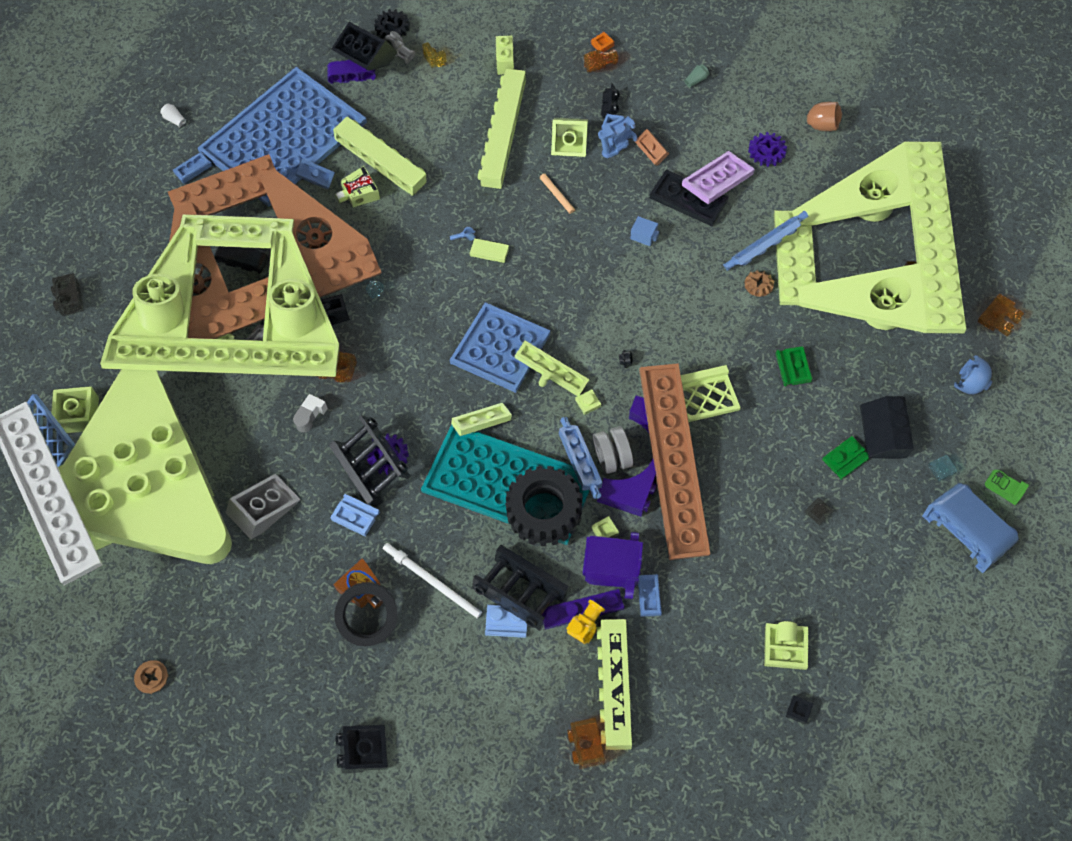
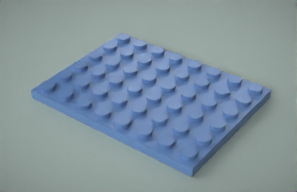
M295 67L200 145L198 150L222 171L269 154L276 171L296 184L301 180V178L295 175L302 158L318 165L341 145L335 140L333 129L340 122L349 117L351 120H356L362 127L367 123L366 117ZM267 195L258 198L268 207L271 206Z

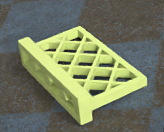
M727 365L681 375L683 391L692 394L689 400L685 399L686 409L689 405L698 410L696 415L687 413L688 422L740 410V405L728 377L729 370ZM725 382L727 389L724 392L716 388L715 385ZM704 386L710 391L705 396L697 391L698 388ZM712 391L722 396L719 402L709 398ZM694 395L704 400L701 406L691 402ZM725 397L731 400L734 406L727 407L721 404ZM706 401L715 405V410L708 411L703 408Z

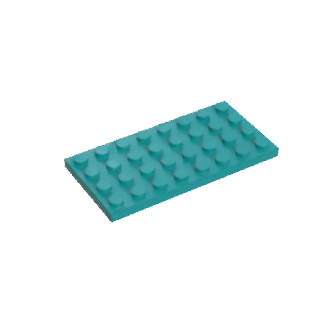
M452 424L421 488V492L507 524L509 522L505 504L506 493L509 491L511 482L516 483V477L519 474L525 475V470L531 468L533 471L536 470L537 466H542V469H547V466L554 467L555 471H558V469L565 471V476L570 475L573 477L574 483H577L580 488V493H582V509L590 490H582L572 465L476 431L460 436ZM541 493L530 498L525 505L527 513L535 518L550 519L561 512L563 503L555 495ZM568 534L569 538L567 540L562 541L560 539L558 540V542L568 545L572 534Z

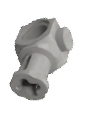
M391 31L383 39L389 44L390 42L392 43V47L398 51L395 57L399 56L405 60L406 64L414 58L415 51L409 50L404 46L403 39L397 32Z

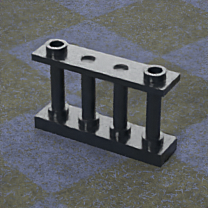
M361 415L359 419L363 423V427L348 441L339 442L334 440L329 446L366 503L372 506H379L383 503L380 492L396 477L409 479L411 475L407 471V465L400 461L377 427V421L372 417ZM369 432L373 441L354 457L350 452L351 447ZM379 447L384 455L364 472L360 467L361 462ZM389 462L394 470L374 487L370 482V477L385 463Z
M500 545L496 549L494 561L497 563L484 579L477 575L473 577L472 589L477 594L487 597L522 619L528 626L540 631L545 619L542 614L554 599L560 602L564 600L569 586L505 546ZM506 567L514 573L503 587L498 589L490 583L501 569ZM520 578H523L530 582V585L519 599L516 600L509 596L508 592ZM539 588L546 592L547 595L536 610L533 611L524 604L535 590Z

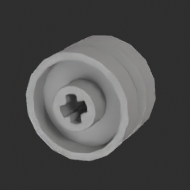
M621 426L611 428L609 436L604 431L593 434L596 454L605 475L616 472L617 464L621 469L633 466L629 442Z

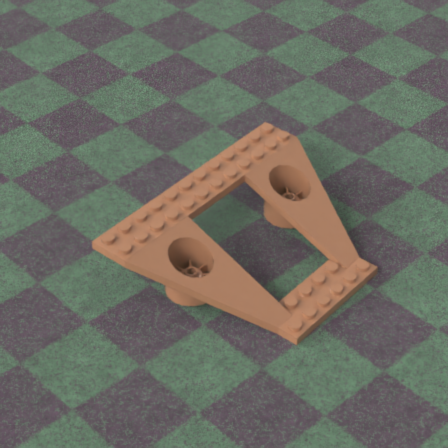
M269 154L168 192L174 206L170 241L180 227L183 214L211 216L267 195L277 218L294 219L293 236L320 298L382 273L368 239L276 171ZM311 223H319L318 229H312ZM322 224L329 229V231L322 233V231L320 230ZM309 225L310 230L307 233L301 230L304 226ZM298 234L305 235L306 240L299 242L297 240ZM332 234L329 242L324 240V236ZM308 243L310 247L306 248L303 244ZM198 245L196 268H200V271L194 277V283L198 282V285L193 286V293L199 295L193 296L192 294L188 338L217 339L265 320L268 278L229 292L210 246ZM204 270L211 274L210 277L205 279L201 275ZM211 280L210 286L206 287L205 282Z

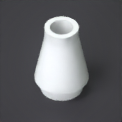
M166 104L162 107L161 114L164 119L178 127L186 123V119L182 117L174 105Z

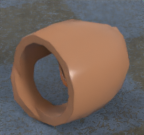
M838 102L815 104L807 115V123L819 131H835L841 122L842 110Z

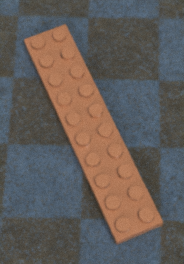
M679 363L640 367L639 371L669 560L709 556L710 549Z

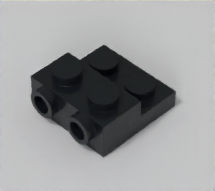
M385 725L342 726L339 733H336V746H340V755H337V768H341V774L362 773L365 770H386L388 768Z

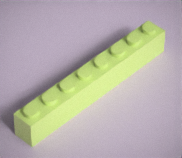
M505 69L504 75H501V88H498L497 92L498 102L495 101L494 104L495 115L491 117L492 128L488 130L489 141L485 142L484 151L486 154L481 159V166L483 167L478 172V180H481L482 187L502 189L526 83L525 71Z

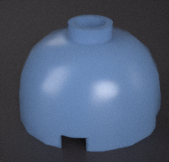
M976 355L973 356L975 358L974 361L969 359L960 370L959 374H962L961 379L965 381L962 383L960 380L959 384L956 382L954 384L955 388L966 394L974 395L980 393L982 390H987L992 384V380H990L992 377L990 365Z

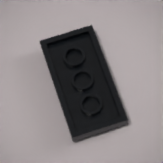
M666 169L651 191L649 198L709 226H713L727 204L729 197L721 195L707 204L682 186V181L685 177Z

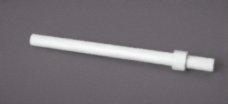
M389 543L384 545L383 550L393 556L394 560L400 565L404 564L477 619L482 614V611L409 559L408 555L402 550L398 551Z

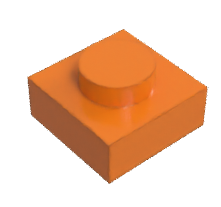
M603 32L591 39V45L602 54L614 47V41Z

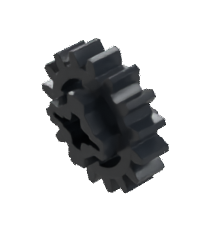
M388 9L387 13L382 11L383 15L378 14V19L374 20L377 36L381 35V39H384L391 31L397 32L402 38L401 35L406 36V31L410 30L407 14L403 15V11L398 13L397 9L394 12Z

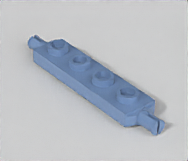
M803 211L799 215L788 219L734 255L730 261L723 264L724 268L728 271L735 265H747L752 261L753 257L762 255L767 251L768 247L777 245L786 235L794 234L797 228L801 226L800 222L809 217L807 212Z
M563 417L560 420L563 427L559 429V436L582 490H590L593 498L596 499L597 497L598 499L601 497L598 488L602 487V480L578 426L570 425L568 417Z

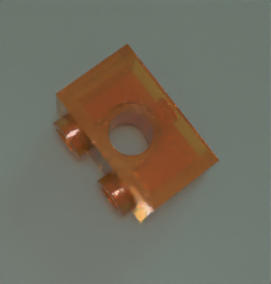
M596 718L570 723L571 729L567 730L569 743L574 742L575 751H571L574 764H578L579 770L605 764ZM582 740H588L591 742V746L588 749H583L579 743Z

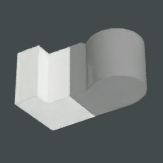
M311 394L307 396L293 418L298 431L308 432L312 428V422L318 413L324 415L328 409L325 401Z

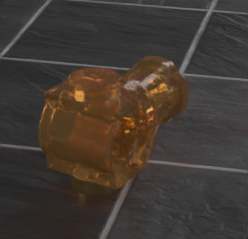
M611 49L610 52L606 53L596 50L583 56L587 73L600 70L606 64L618 63V53L615 49Z

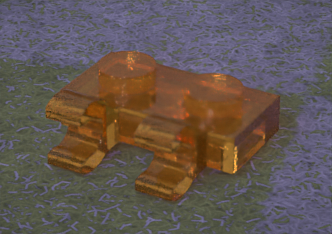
M999 293L979 317L978 322L992 331L998 328L999 332L1008 337L1014 325L1005 321V317L1008 316L1011 321L1018 324L1024 312L1014 308L1016 303Z

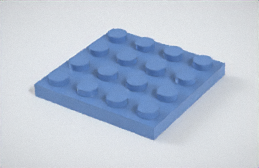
M484 303L450 358V364L516 393L531 367L514 358L515 354L524 341L542 350L550 336V330L488 303Z

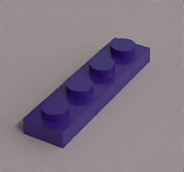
M619 589L549 606L542 614L545 617L543 623L545 630L569 624L573 617L584 613L589 605V599L605 609L599 616L624 610Z

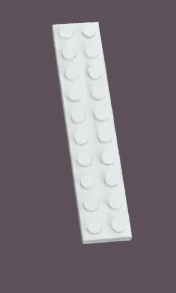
M24 402L0 414V447L60 582L66 585L102 566V561L28 403Z

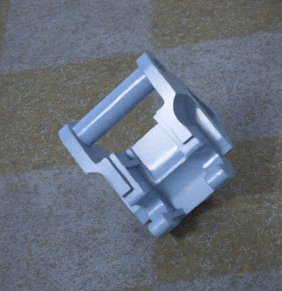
M606 115L602 130L598 132V137L601 139L603 147V157L610 158L618 155L622 149L627 148L629 145L628 138L637 141V135L631 130V128H635V123L630 117Z

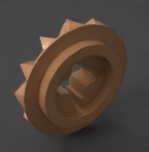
M756 270L753 273L750 272L745 279L746 290L754 296H766L773 290L774 280L765 271L759 272ZM762 278V283L757 287V282Z
M155 660L143 663L138 667L134 675L136 687L143 693L152 694L160 691L166 685L167 677H169L167 668L161 662ZM155 672L154 676L158 680H151L150 683H148L149 679L147 678V676H145V674L152 675Z

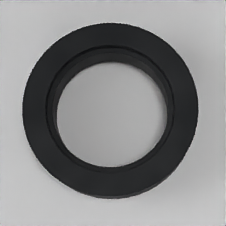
M371 582L355 584L340 596L335 608V624L339 633L352 644L358 646L379 644L395 628L397 621L396 602L391 593L381 585ZM361 594H371L382 600L387 610L384 625L378 631L371 634H361L354 631L346 620L347 605L353 598Z

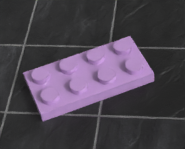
M728 151L683 179L682 186L709 204L752 176L755 169Z

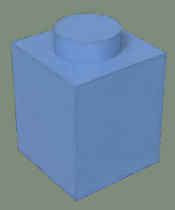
M638 216L631 229V240L651 246L652 242H656L659 236V231H657L658 223Z

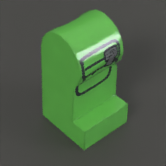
M993 470L985 482V486L1013 505L1019 502L1029 486L1023 481L1019 483L1013 478L1008 477L1000 470Z

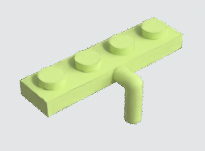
M527 341L523 342L515 354L514 358L542 374L539 380V386L544 387L550 379L576 396H579L589 381L588 378Z

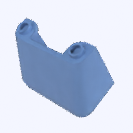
M956 484L934 500L922 515L929 523L933 520L937 521L936 525L938 527L943 524L972 552L970 557L972 559L976 557L978 564L975 567L982 573L1014 546L1019 539L1017 531L1007 525L966 484Z

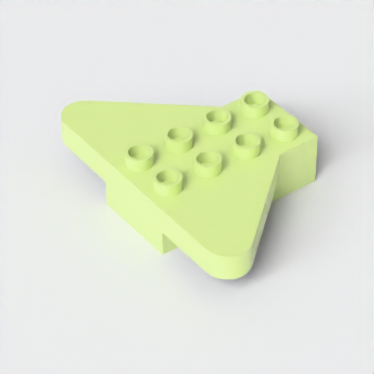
M122 369L63 465L58 467L95 549L98 550L111 543H116L204 564L220 562L230 552L232 545L231 536L214 500V493L190 438L180 422L157 370Z

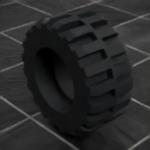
M537 466L536 470L532 471L531 468L525 470V475L519 474L516 477V483L511 482L509 491L506 493L507 519L509 524H511V529L514 533L519 534L520 539L525 541L527 538L529 539V544L532 545L538 542L540 546H546V543H552L553 546L557 545L560 539L562 541L567 540L569 533L574 534L576 525H579L581 521L582 493H580L578 484L574 483L573 477L570 475L565 476V471L561 469L555 471L554 467L547 466V469ZM549 493L562 501L563 509L553 518L538 519L527 513L525 505L533 496Z

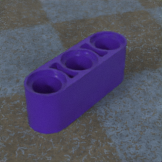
M350 60L334 61L327 65L328 82L331 84L333 82L366 81V79L374 80L376 78L375 69L368 71Z

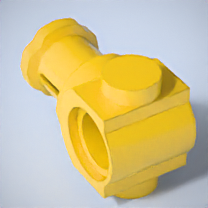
M590 599L584 613L573 617L566 628L569 635L583 644L591 641L596 633L597 625L595 621L600 613L605 611L602 606Z

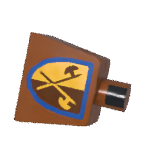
M362 558L333 585L342 595L349 587L358 583L371 582L378 585L381 584ZM361 594L351 600L361 609L367 603L374 609L379 608L383 603L381 599L371 594Z

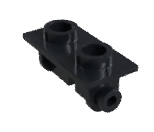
M611 83V89L606 88L603 91L601 116L604 119L607 114L617 115L619 113L618 100L620 99V92L613 83Z

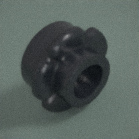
M623 350L622 354H619L620 365H623L625 368L633 365L631 351Z

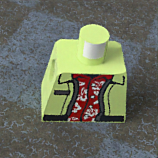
M364 166L342 179L343 190L335 194L339 203L349 200L353 207L380 199L379 191Z

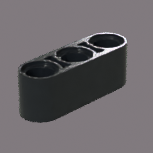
M218 246L214 254L217 263L222 262L227 266L235 268L236 266L241 267L242 270L250 272L256 271L258 272L257 274L261 273L268 259V256L262 251L248 247Z

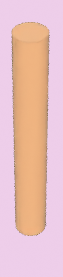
M542 174L540 179L569 214L575 211L574 207L548 176Z

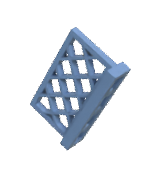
M32 394L27 403L32 413L33 405H37V413H33V415L37 416V423L42 434L43 429H47V440L45 441L52 456L57 455V467L64 464L75 443L39 396ZM43 415L47 418V426H43ZM53 428L57 431V440H53ZM63 441L68 446L65 453H63ZM53 442H57V453H53Z

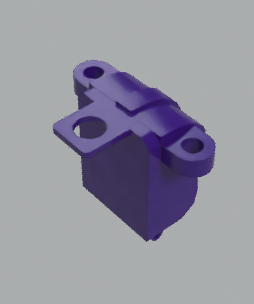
M631 532L630 540L599 536L587 537L582 573L585 576V581L598 586L623 587L625 589V598L633 599L634 587L639 582L642 566L643 542H639V533Z

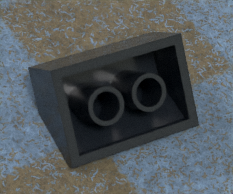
M885 396L860 405L868 458H907L914 450L905 397Z

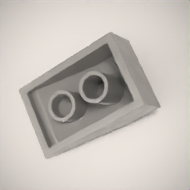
M274 474L230 498L226 514L250 539H253L265 532L301 499Z

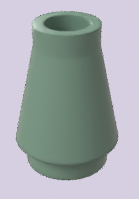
M703 64L697 65L684 80V83L691 88L706 80L709 75L706 66Z

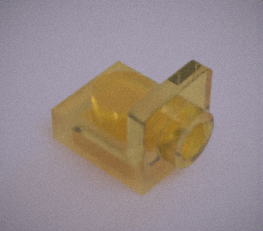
M429 42L422 44L423 55L431 68L440 67L446 63V53L444 50L436 52Z

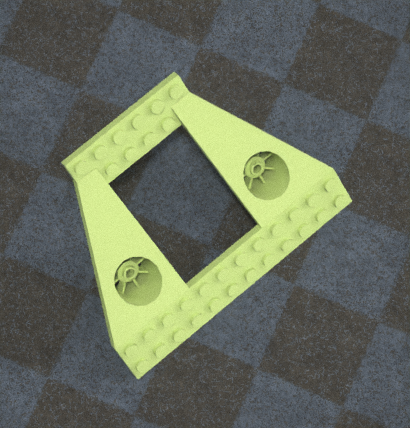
M903 142L795 210L774 211L775 228L803 211H806L809 216L800 222L801 226L797 228L794 234L786 235L776 245L780 305H799L805 308L862 319L869 325L881 330L899 327L923 333H965V316L941 142ZM910 205L917 264L816 283L812 238L813 225L856 216L867 221H882L890 216L893 209Z
M183 214L180 227L148 276L141 278L134 285L133 299L108 336L101 360V367L103 369L336 377L339 342L293 236L294 219ZM198 245L271 248L263 341L188 338Z

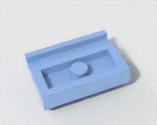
M344 494V498L339 502L331 515V520L366 537L375 522V518L380 513L379 510Z
M487 605L486 636L526 638L527 624L525 621L499 605Z

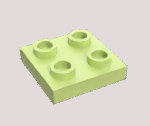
M794 622L766 623L764 666L807 670L808 627L797 626Z

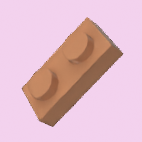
M648 129L635 141L656 166L669 155V152Z

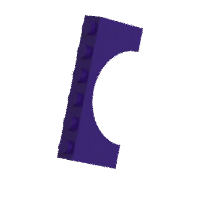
M636 395L629 412V419L640 424L649 433L644 398ZM652 459L649 466L643 472L632 478L624 480L603 478L602 487L599 489L601 497L597 499V502L642 517L643 512H647L650 506L649 495H654L657 484L654 483L656 479L654 459Z

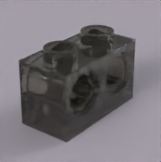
M71 273L52 278L53 286H51V291L55 297V301H53L55 310L59 311L62 317L84 311L80 283L75 274Z

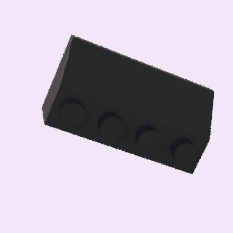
M348 22L331 48L334 52L368 71L389 66L398 52L385 40L351 22Z

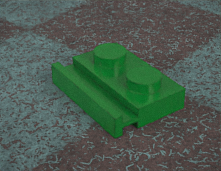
M803 346L787 348L783 351L776 350L775 354L784 386L811 383L812 376Z
M851 436L825 455L822 460L842 480L870 458H868L865 449Z

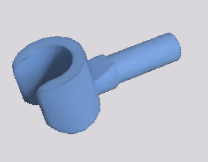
M466 227L463 232L450 236V240L466 237L472 241L476 238L473 234L475 231L471 227Z

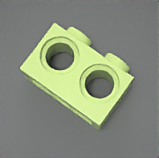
M496 36L498 75L504 74L505 69L514 70L512 36Z

